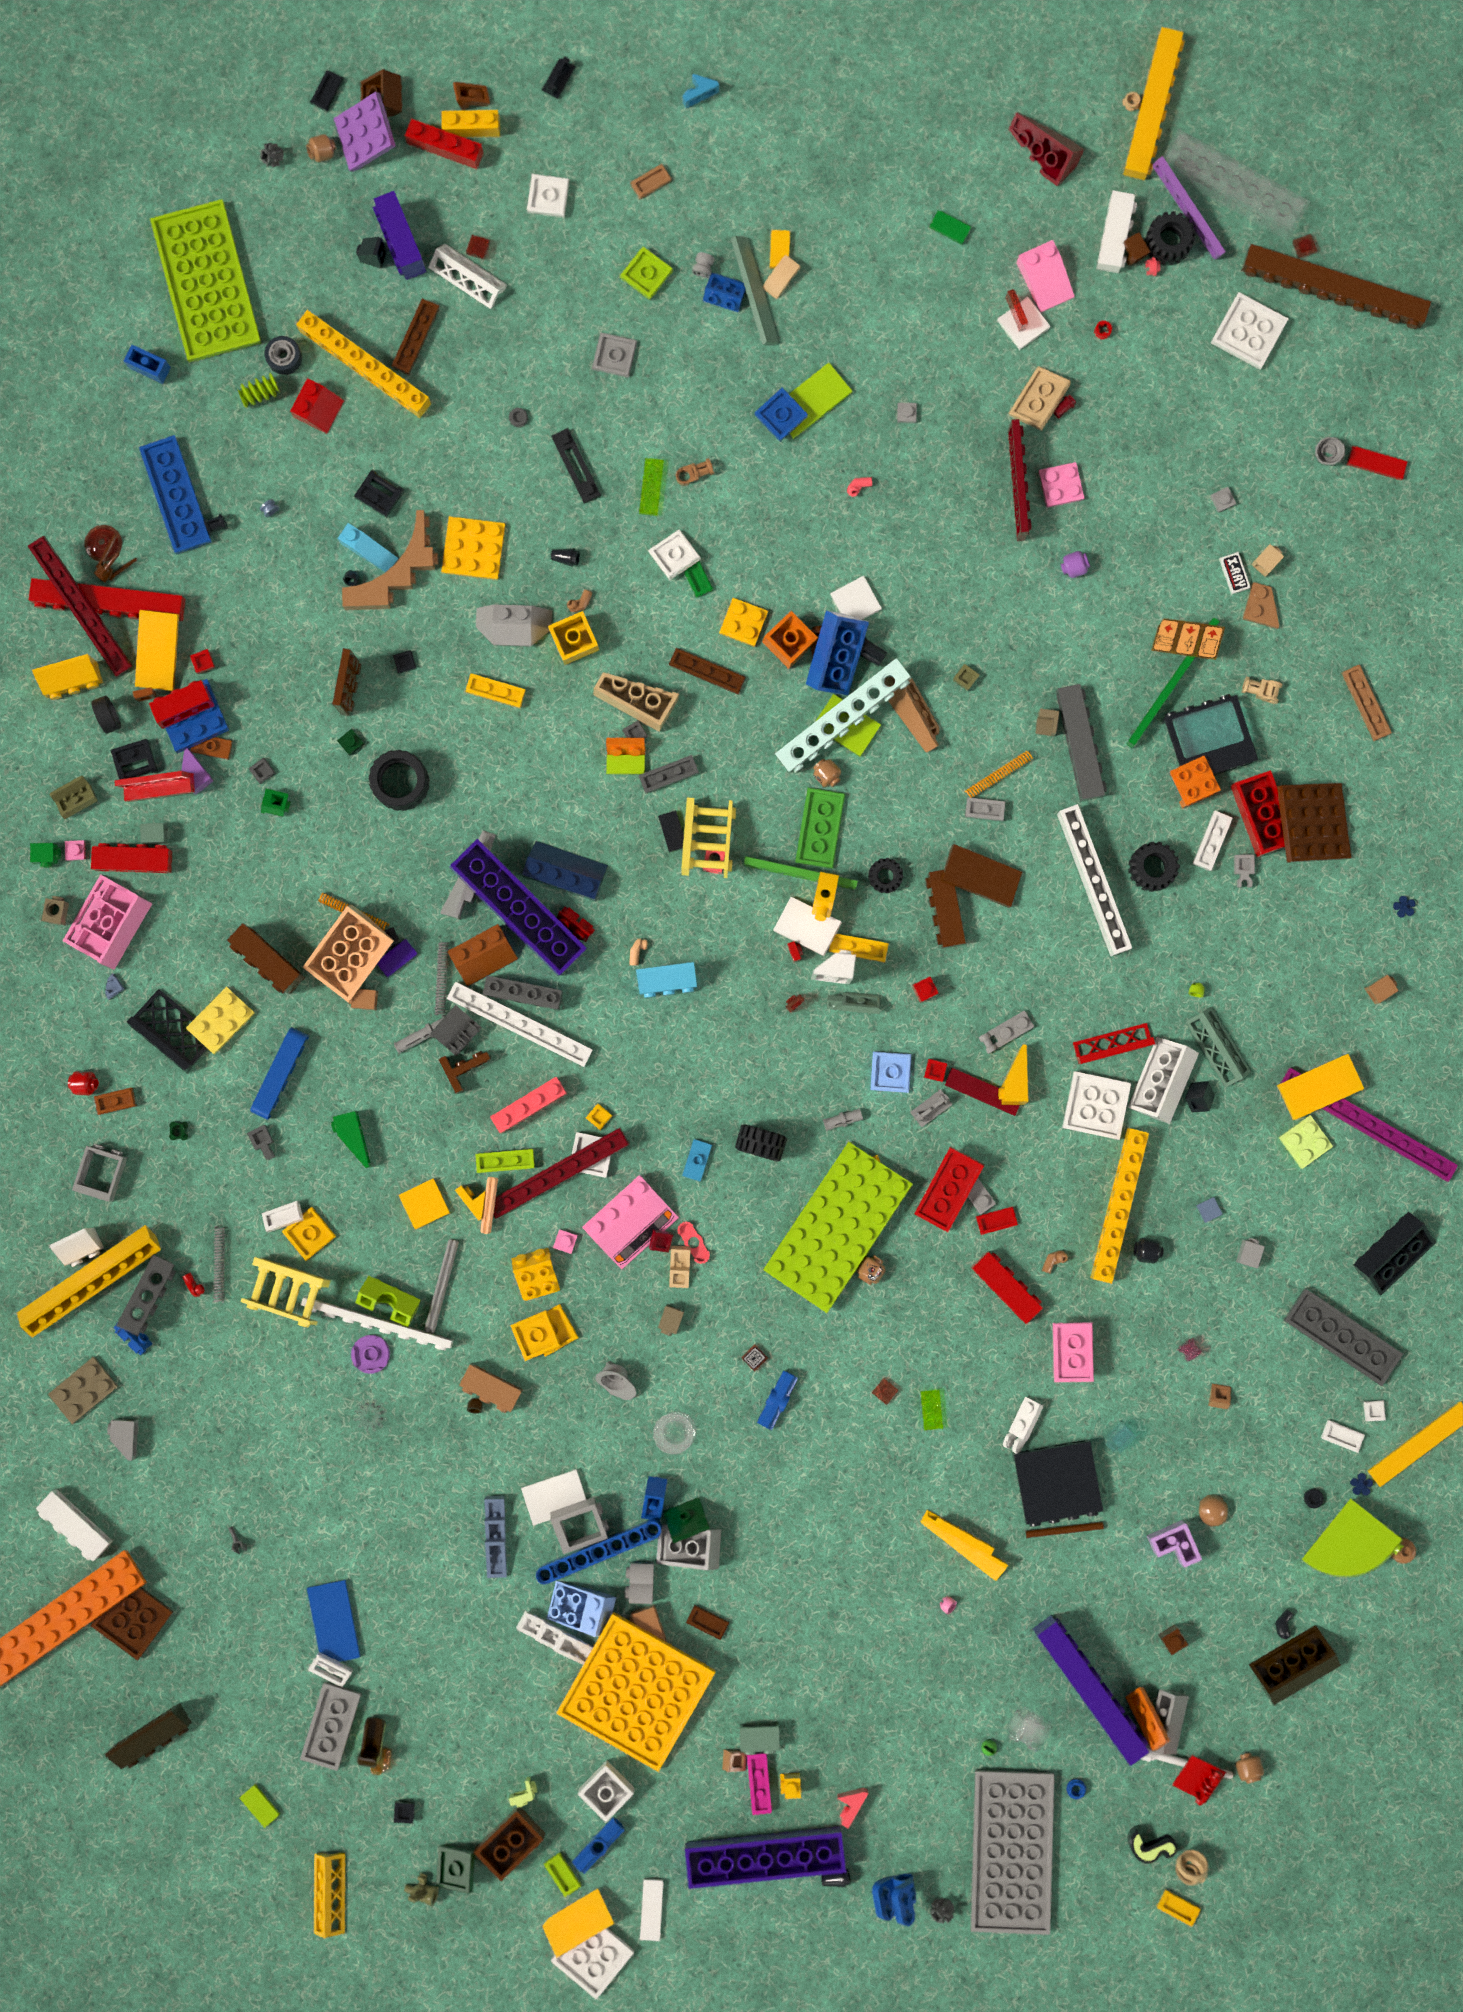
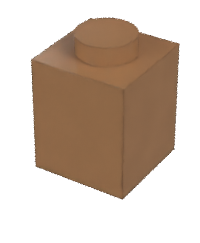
M1389 975L1382 976L1364 988L1374 1004L1381 1003L1399 991L1396 981L1393 977H1389Z
M358 989L349 1002L351 1008L377 1011L378 991Z

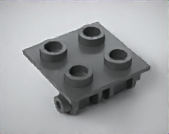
M455 1005L430 1034L457 1056L472 1041V1038L480 1032L479 1030L482 1027Z

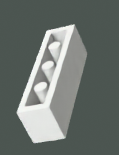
M1118 191L1112 192L1096 269L1119 273L1120 268H1124L1126 256H1123L1124 249H1127L1123 242L1128 239L1127 234L1132 230L1133 220H1130L1131 214H1135L1137 202H1134V194Z
M57 1489L51 1491L36 1508L39 1511V1516L43 1520L51 1522L53 1529L59 1534L63 1533L68 1538V1543L73 1547L77 1546L82 1551L83 1557L87 1560L95 1561L113 1542L111 1538Z

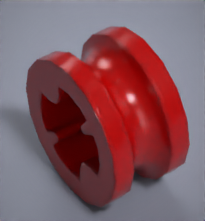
M1108 321L1098 322L1094 329L1095 336L1099 339L1108 338L1112 332V326ZM1104 326L1107 327L1106 331H1108V333L1104 332L1103 334H1101L1100 329L1098 328H1103Z

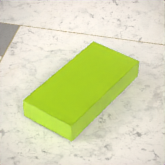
M607 755V775H641L645 773V755Z
M256 1784L239 1798L264 1828L280 1815V1812Z
M560 1852L544 1862L543 1865L564 1897L581 1887V1883Z

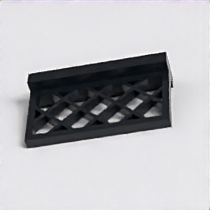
M159 989L127 1021L131 1028L187 1074L198 1059L207 1051L203 1044H198L196 1037V1045L184 1046V1035L192 1034L184 1032L183 1022H192L194 1018ZM160 995L165 999V1007L154 1008V1001ZM177 1009L180 1012V1019L169 1020L168 1010ZM166 1010V1020L155 1021V1011ZM152 1011L151 1022H144L139 1018L144 1012ZM180 1022L181 1032L170 1033L169 1023ZM167 1023V1034H158L155 1024ZM170 1036H181L182 1046H172L170 1044ZM186 1048H196V1055L191 1061L185 1056Z

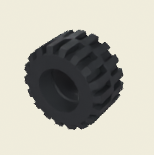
M1171 211L1170 214L1164 212L1162 216L1158 215L1152 221L1146 234L1145 243H1147L1146 245L1150 250L1148 255L1150 257L1154 255L1157 261L1161 260V265L1169 262L1170 266L1175 261L1177 264L1180 263L1182 258L1184 260L1195 242L1194 236L1196 231L1192 230L1194 225L1189 223L1190 219L1187 216L1186 218L1182 217L1183 214L1180 212L1179 215L1175 214L1176 211ZM1172 231L1178 235L1180 243L1168 245L1163 242L1160 233Z
M1149 842L1142 845L1132 854L1131 860L1128 863L1130 865L1128 873H1131V880H1134L1136 882L1135 885L1142 887L1144 891H1160L1173 883L1175 877L1178 876L1179 872L1177 871L1180 868V864L1177 861L1179 858L1178 856L1175 857L1174 853L1176 852L1170 850L1169 845H1162L1163 842ZM1156 856L1163 862L1164 872L1160 877H1151L1145 872L1144 860L1147 857Z
M743 1124L740 1127L735 1148L748 1154L778 1162L782 1159L787 1138L772 1131Z

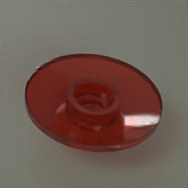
M98 525L87 533L84 543L85 550L92 559L100 562L113 535L116 534L117 538L105 562L110 561L117 552L120 553L121 535L112 526ZM104 539V544L100 545L99 541Z

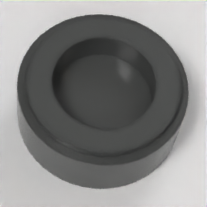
M515 408L509 414V421L514 427L520 428L526 425L528 415L524 409Z

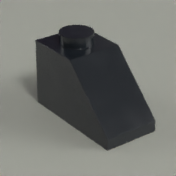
M381 237L363 238L362 243L358 245L356 250L360 263L382 269L387 253L383 239Z

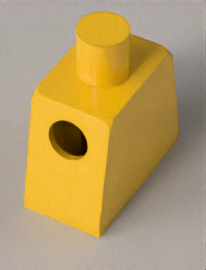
M820 872L812 908V914L815 915V919L818 921H825L826 917L829 918L831 916L839 875Z

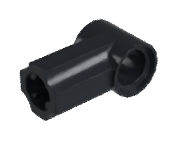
M865 637L864 647L861 649L860 656L879 667L887 652Z

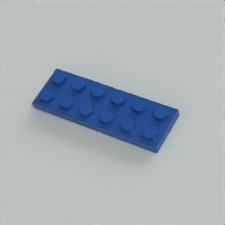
M173 435L139 447L174 553L179 554L211 543L212 541L205 527L204 517L176 436Z

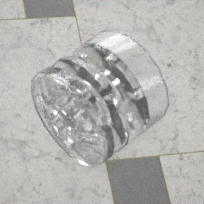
M672 1411L665 1414L656 1422L653 1429V1438L656 1445L661 1451L668 1454H679L686 1451L694 1443L697 1436V1427L694 1420L682 1411ZM674 1427H676L677 1430L681 1431V1433L678 1434V1437H676L675 1434L671 1433V1431L674 1430Z

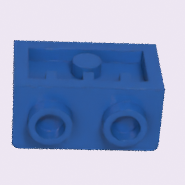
M711 273L705 287L703 301L739 312L741 301L746 292L743 282Z

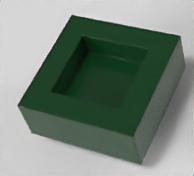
M352 729L337 740L349 756L364 745Z

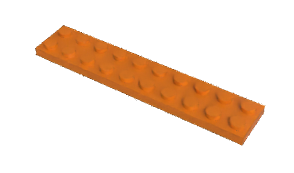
M128 1550L119 1553L0 1638V1687L147 1583Z

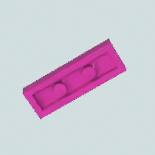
M764 1752L747 1755L752 1815L772 1813L767 1755Z

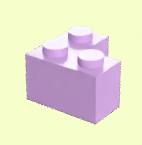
M1183 1520L1147 1535L1153 1552L1157 1557L1175 1551L1179 1563L1184 1568L1202 1560L1188 1526Z

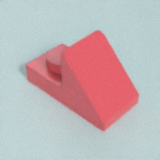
M866 1788L837 1794L840 1801L849 1805L848 1807L844 1806L840 1813L843 1826L849 1828L868 1795Z

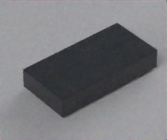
M326 70L310 104L328 112L344 78Z
M677 811L658 815L668 851L673 852L683 849L684 834Z

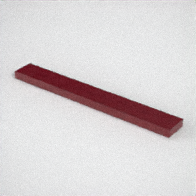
M44 535L28 545V548L115 677L131 668L132 664L46 536Z
M621 1127L498 1195L495 1199L493 1214L495 1219L630 1145Z

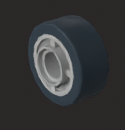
M288 336L274 337L265 347L264 356L266 362L274 372L280 375H288L294 373L302 363L301 349L292 338ZM287 353L285 358H279L280 354Z

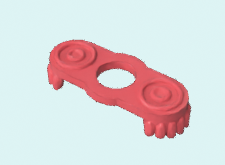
M687 1221L682 1222L678 1226V1234H680L684 1245L690 1247L688 1240L691 1237L699 1239V1246L697 1248H690V1252L695 1262L704 1264L709 1260L710 1252L706 1249L702 1237L697 1234L693 1224Z

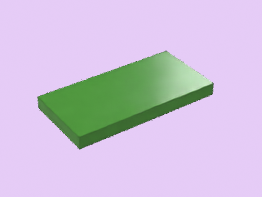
M807 788L795 863L833 869L845 798L844 793Z

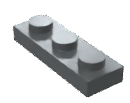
M690 755L639 775L645 794L697 775L699 772L693 756Z

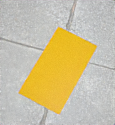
M597 1888L549 1917L542 1927L556 1958L613 1925L614 1922Z

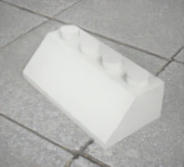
M840 950L839 953H835L814 969L811 980L850 984L853 979L856 955H851V951Z
M1156 1037L1155 1044L1149 1054L1128 1108L1170 1124L1199 1053L1188 1046Z

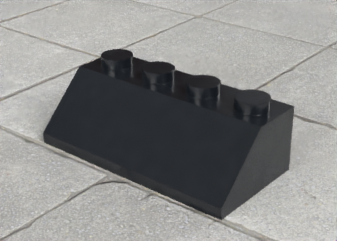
M1408 1211L1376 1243L1372 1244L1370 1249L1360 1256L1353 1265L1357 1272L1381 1296L1436 1242L1426 1225Z

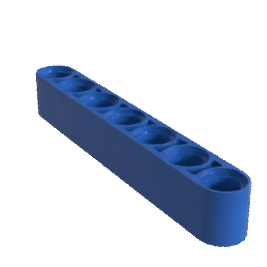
M658 1519L647 1520L609 1536L608 1539L547 1562L537 1570L536 1579L541 1584H549L654 1540L662 1532V1523ZM651 1524L656 1525L658 1532H649L648 1526ZM630 1533H639L640 1540H632ZM615 1539L620 1540L622 1547L615 1548L612 1541ZM596 1547L603 1548L604 1555H596L594 1549ZM577 1555H584L586 1562L579 1563L576 1558ZM559 1563H567L568 1570H561L559 1568ZM541 1570H548L550 1577H542Z

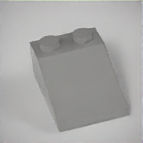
M662 1524V1532L658 1537L656 1564L701 1570L719 1569L721 1529L710 1528L707 1531L673 1544L668 1526Z

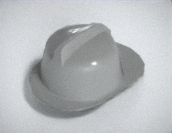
M608 1361L603 1370L596 1374V1382L603 1386L611 1395L624 1400H630L635 1397L636 1388L628 1380V1373L623 1366Z

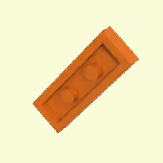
M1139 1687L1127 1695L1125 1698L1151 1750L1157 1751L1170 1742L1144 1687Z

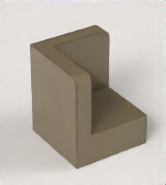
M1040 708L1035 733L1054 737L1057 731L1059 711Z

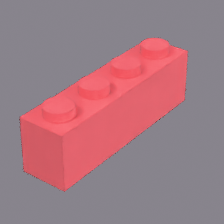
M555 1077L490 1116L499 1133L502 1134L565 1096L567 1092L558 1077Z

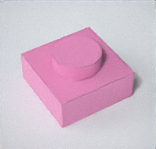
M65 841V860H86L85 841Z
M559 1229L553 1248L572 1254L578 1235Z

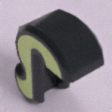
M1134 1826L1130 1829L1127 1836L1130 1850L1136 1859L1144 1864L1154 1863L1162 1853L1169 1859L1178 1850L1177 1843L1168 1834L1143 1844Z

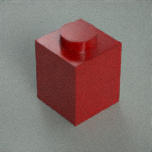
M930 976L912 985L920 1003L939 994Z

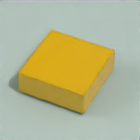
M597 1104L586 1119L601 1130L613 1115Z

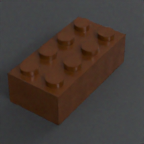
M244 923L227 939L231 944L229 947L236 954L244 955L245 958L243 960L249 966H253L255 969L258 968L259 971L257 973L265 980H271L273 982L272 987L279 993L291 994L306 978L258 933Z

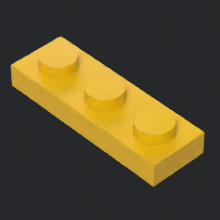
M470 674L465 692L521 708L526 690Z
M836 934L829 947V952L839 953L840 950L851 951V955H856L855 957L885 963L889 943Z

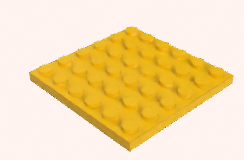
M613 1612L556 1714L659 1772L716 1670Z

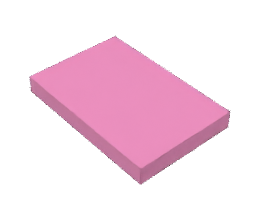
M1092 1322L1053 1323L1054 1382H1094Z

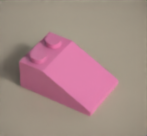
M1053 240L1018 256L1017 265L1040 313L1075 297L1061 255Z

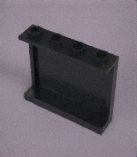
M1090 1440L1020 1451L1018 1454L1012 1453L1026 1525L1029 1524L1030 1527H1036L1045 1521L1058 1523L1062 1518L1075 1520L1080 1518L1079 1515L1087 1514V1517L1099 1515L1098 1512L1103 1511Z

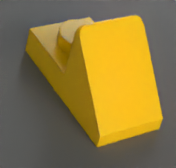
M459 1186L455 1191L477 1220L480 1221L483 1214L485 1192L476 1199H473L474 1193L468 1186Z

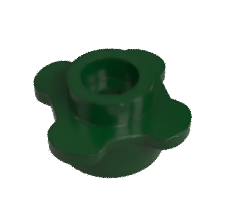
M173 1121L169 1124V1138L171 1140L188 1139L187 1128L189 1125L187 1122L176 1123Z

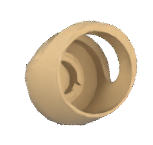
M1187 1850L1178 1856L1176 1873L1184 1884L1197 1885L1205 1881L1209 1868L1207 1860L1202 1853L1196 1850Z

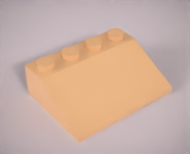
M349 905L302 968L347 1002H350L394 940L367 915L355 906Z

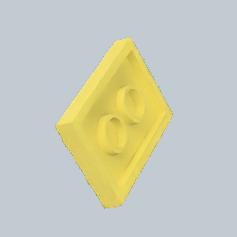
M226 987L186 1029L215 1055L255 1013Z

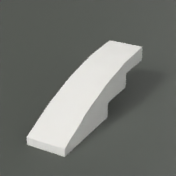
M526 1610L516 1627L518 1631L535 1638L536 1641L552 1648L555 1652L582 1665L593 1649V1646Z

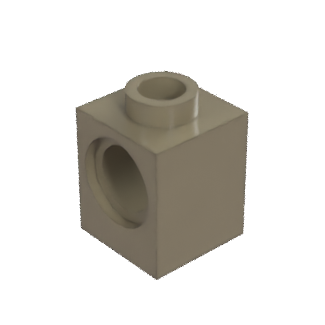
M52 896V899L45 898L41 921L65 926L69 903L65 902L62 897ZM56 905H58L59 912L58 914L53 915L52 910Z
M666 1305L658 1326L661 1329V1333L672 1336V1333L676 1334L684 1311Z

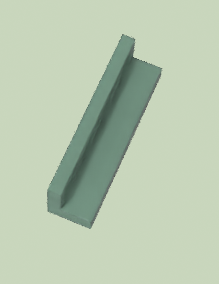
M1212 1007L1186 1021V1024L1225 1088L1251 1073ZM1200 1019L1203 1024V1030L1197 1029L1193 1022ZM1205 1036L1212 1039L1213 1047L1206 1045ZM1215 1053L1222 1055L1223 1064L1216 1061L1214 1058ZM1225 1069L1231 1071L1235 1078L1228 1081L1225 1076Z

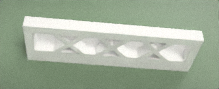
M446 244L436 248L429 265L431 270L490 309L493 307L497 296L507 286ZM438 258L444 261L446 269L436 266ZM456 269L459 271L461 279L457 280L454 278L451 270ZM471 279L474 281L477 289L472 290L469 288L467 280ZM483 290L492 293L490 301L484 298Z

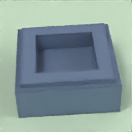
M1214 1197L1196 1205L1204 1223L1222 1215Z

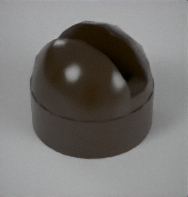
M479 1398L470 1399L467 1404V1411L473 1414L482 1413L483 1404Z

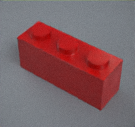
M202 680L193 681L188 686L182 689H175L171 694L157 697L153 702L149 703L156 723L162 729L215 706L208 688Z

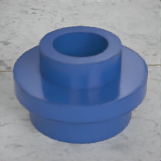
M1072 1779L1068 1782L1066 1791L1071 1798L1080 1799L1086 1793V1786L1082 1780ZM1075 1785L1080 1787L1078 1792L1073 1791Z

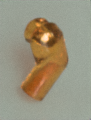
M382 1749V1759L379 1760L377 1767H370V1772L373 1775H381L390 1768L392 1749Z

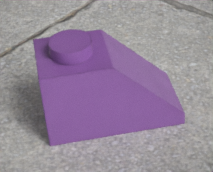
M189 749L184 750L181 771L194 774V794L196 795L214 780Z

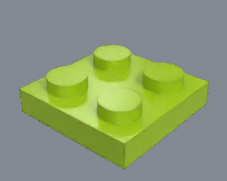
M642 247L621 273L620 278L651 300L673 272V268L645 247Z

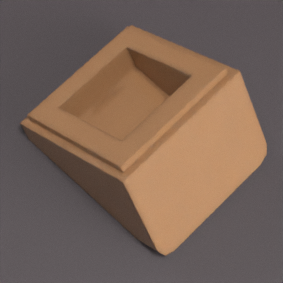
M1212 1384L1208 1406L1228 1409L1231 1403V1387Z
M724 1749L722 1769L727 1772L745 1771V1752Z

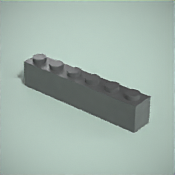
M1080 684L1058 688L1056 696L1080 802L1102 798L1105 792H1107L1105 781L1101 779L1103 770L1101 762L1097 761L1096 755L1099 754L1097 744H1094L1092 739L1094 737V729L1092 725H1089L1088 721L1090 711L1088 707H1085L1084 700H1086L1084 688L1081 689Z

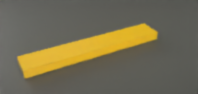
M1459 1401L1367 1470L1379 1487L1383 1486L1463 1425L1462 1402Z

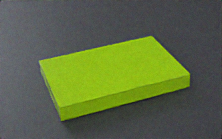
M833 694L816 721L843 700ZM846 712L841 713L839 716L840 722H847L849 714ZM867 715L863 716L864 720L858 725L852 724L848 728L849 732L840 738L838 735L833 739L859 757H861L881 724ZM831 724L826 725L824 728L825 734H832L834 726Z

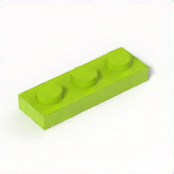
M534 1149L475 1154L477 1173L535 1168Z

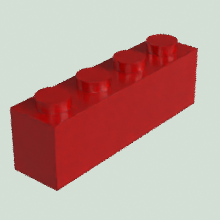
M411 119L405 133L408 145L474 169H478L484 153L480 143Z
M98 843V846H92L91 869L94 871L171 873L172 850L168 849L166 845H155V848H148V845L137 844L136 847H129V844H117V847H110V844Z
M986 1252L970 1268L1023 1323L1027 1324L1043 1309L1039 1305L1041 1300L1035 1294L1031 1296L1026 1291L1028 1287L1021 1280L1017 1282L1012 1277L1014 1272L1008 1266L1004 1268L999 1263L1001 1259L994 1252L991 1254Z

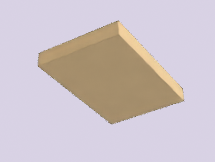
M1038 366L1010 410L1009 415L1042 431L1071 385V381Z

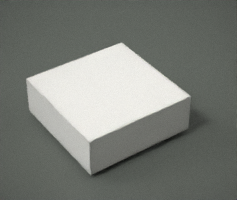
M1383 1400L1364 1401L1365 1421L1386 1420Z

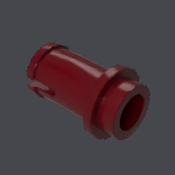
M1071 395L1064 396V400L1054 410L1053 413L1058 419L1069 409L1075 407L1076 401Z

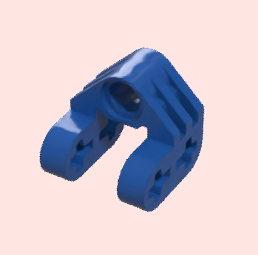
M909 1873L899 1874L876 1881L872 1887V1895L877 1917L889 1921L895 1915L898 1924L907 1927L911 1926L915 1921L913 1904L916 1903L917 1896L913 1875Z

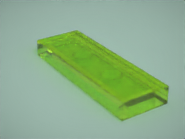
M645 458L639 507L640 515L658 516L664 460Z

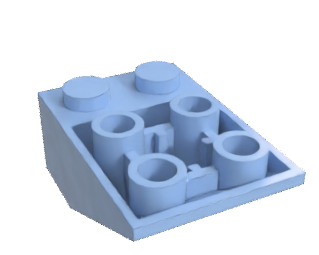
M556 1581L547 1619L598 1637L613 1613L616 1597Z

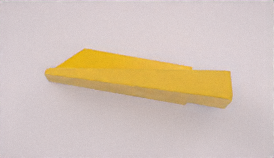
M926 1510L921 1520L923 1525L996 1581L1008 1565L992 1555L994 1551L993 1546Z

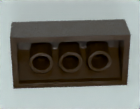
M1316 1625L1249 1664L1273 1705L1341 1666L1336 1653Z
M178 1703L113 1745L104 1755L121 1770L126 1766L130 1769L139 1763L138 1759L143 1755L147 1758L156 1752L155 1748L160 1744L164 1747L172 1741L171 1737L178 1734V1736L186 1733L192 1721L182 1705Z

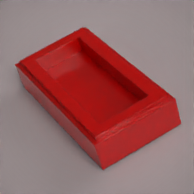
M1013 1206L975 1216L980 1235L1018 1225Z

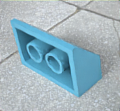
M694 962L636 970L639 993L644 995V998L656 997L655 993L662 992L663 996L675 994L674 991L682 990V993L694 992L693 988H697Z

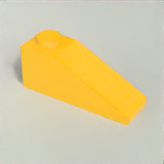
M1027 1045L1020 1047L1001 1088H999L998 1096L999 1099H1002V1105H1025L1028 1102Z

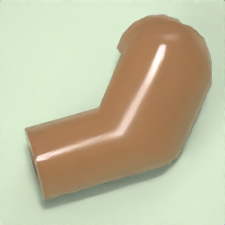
M584 590L580 599L568 601V609L571 612L586 609L593 593Z
M1063 1251L1048 1254L1042 1271L1051 1274L1055 1264L1067 1261V1254Z

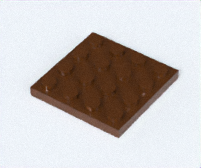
M1342 783L1277 786L1287 863L1351 858Z

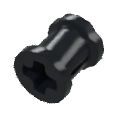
M222 513L212 519H204L209 535H213V532L221 529H228Z

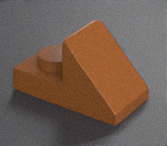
M462 82L453 83L456 101L462 111L466 110L470 105L486 107L490 104L486 85Z

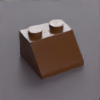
M382 69L360 82L361 101L377 92L381 95L387 117H394L402 112L401 75Z

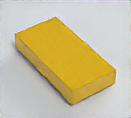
M771 230L770 269H775L785 255L789 257L790 231Z
M1165 1889L1156 1906L1158 1909L1191 1927L1201 1911L1200 1907Z

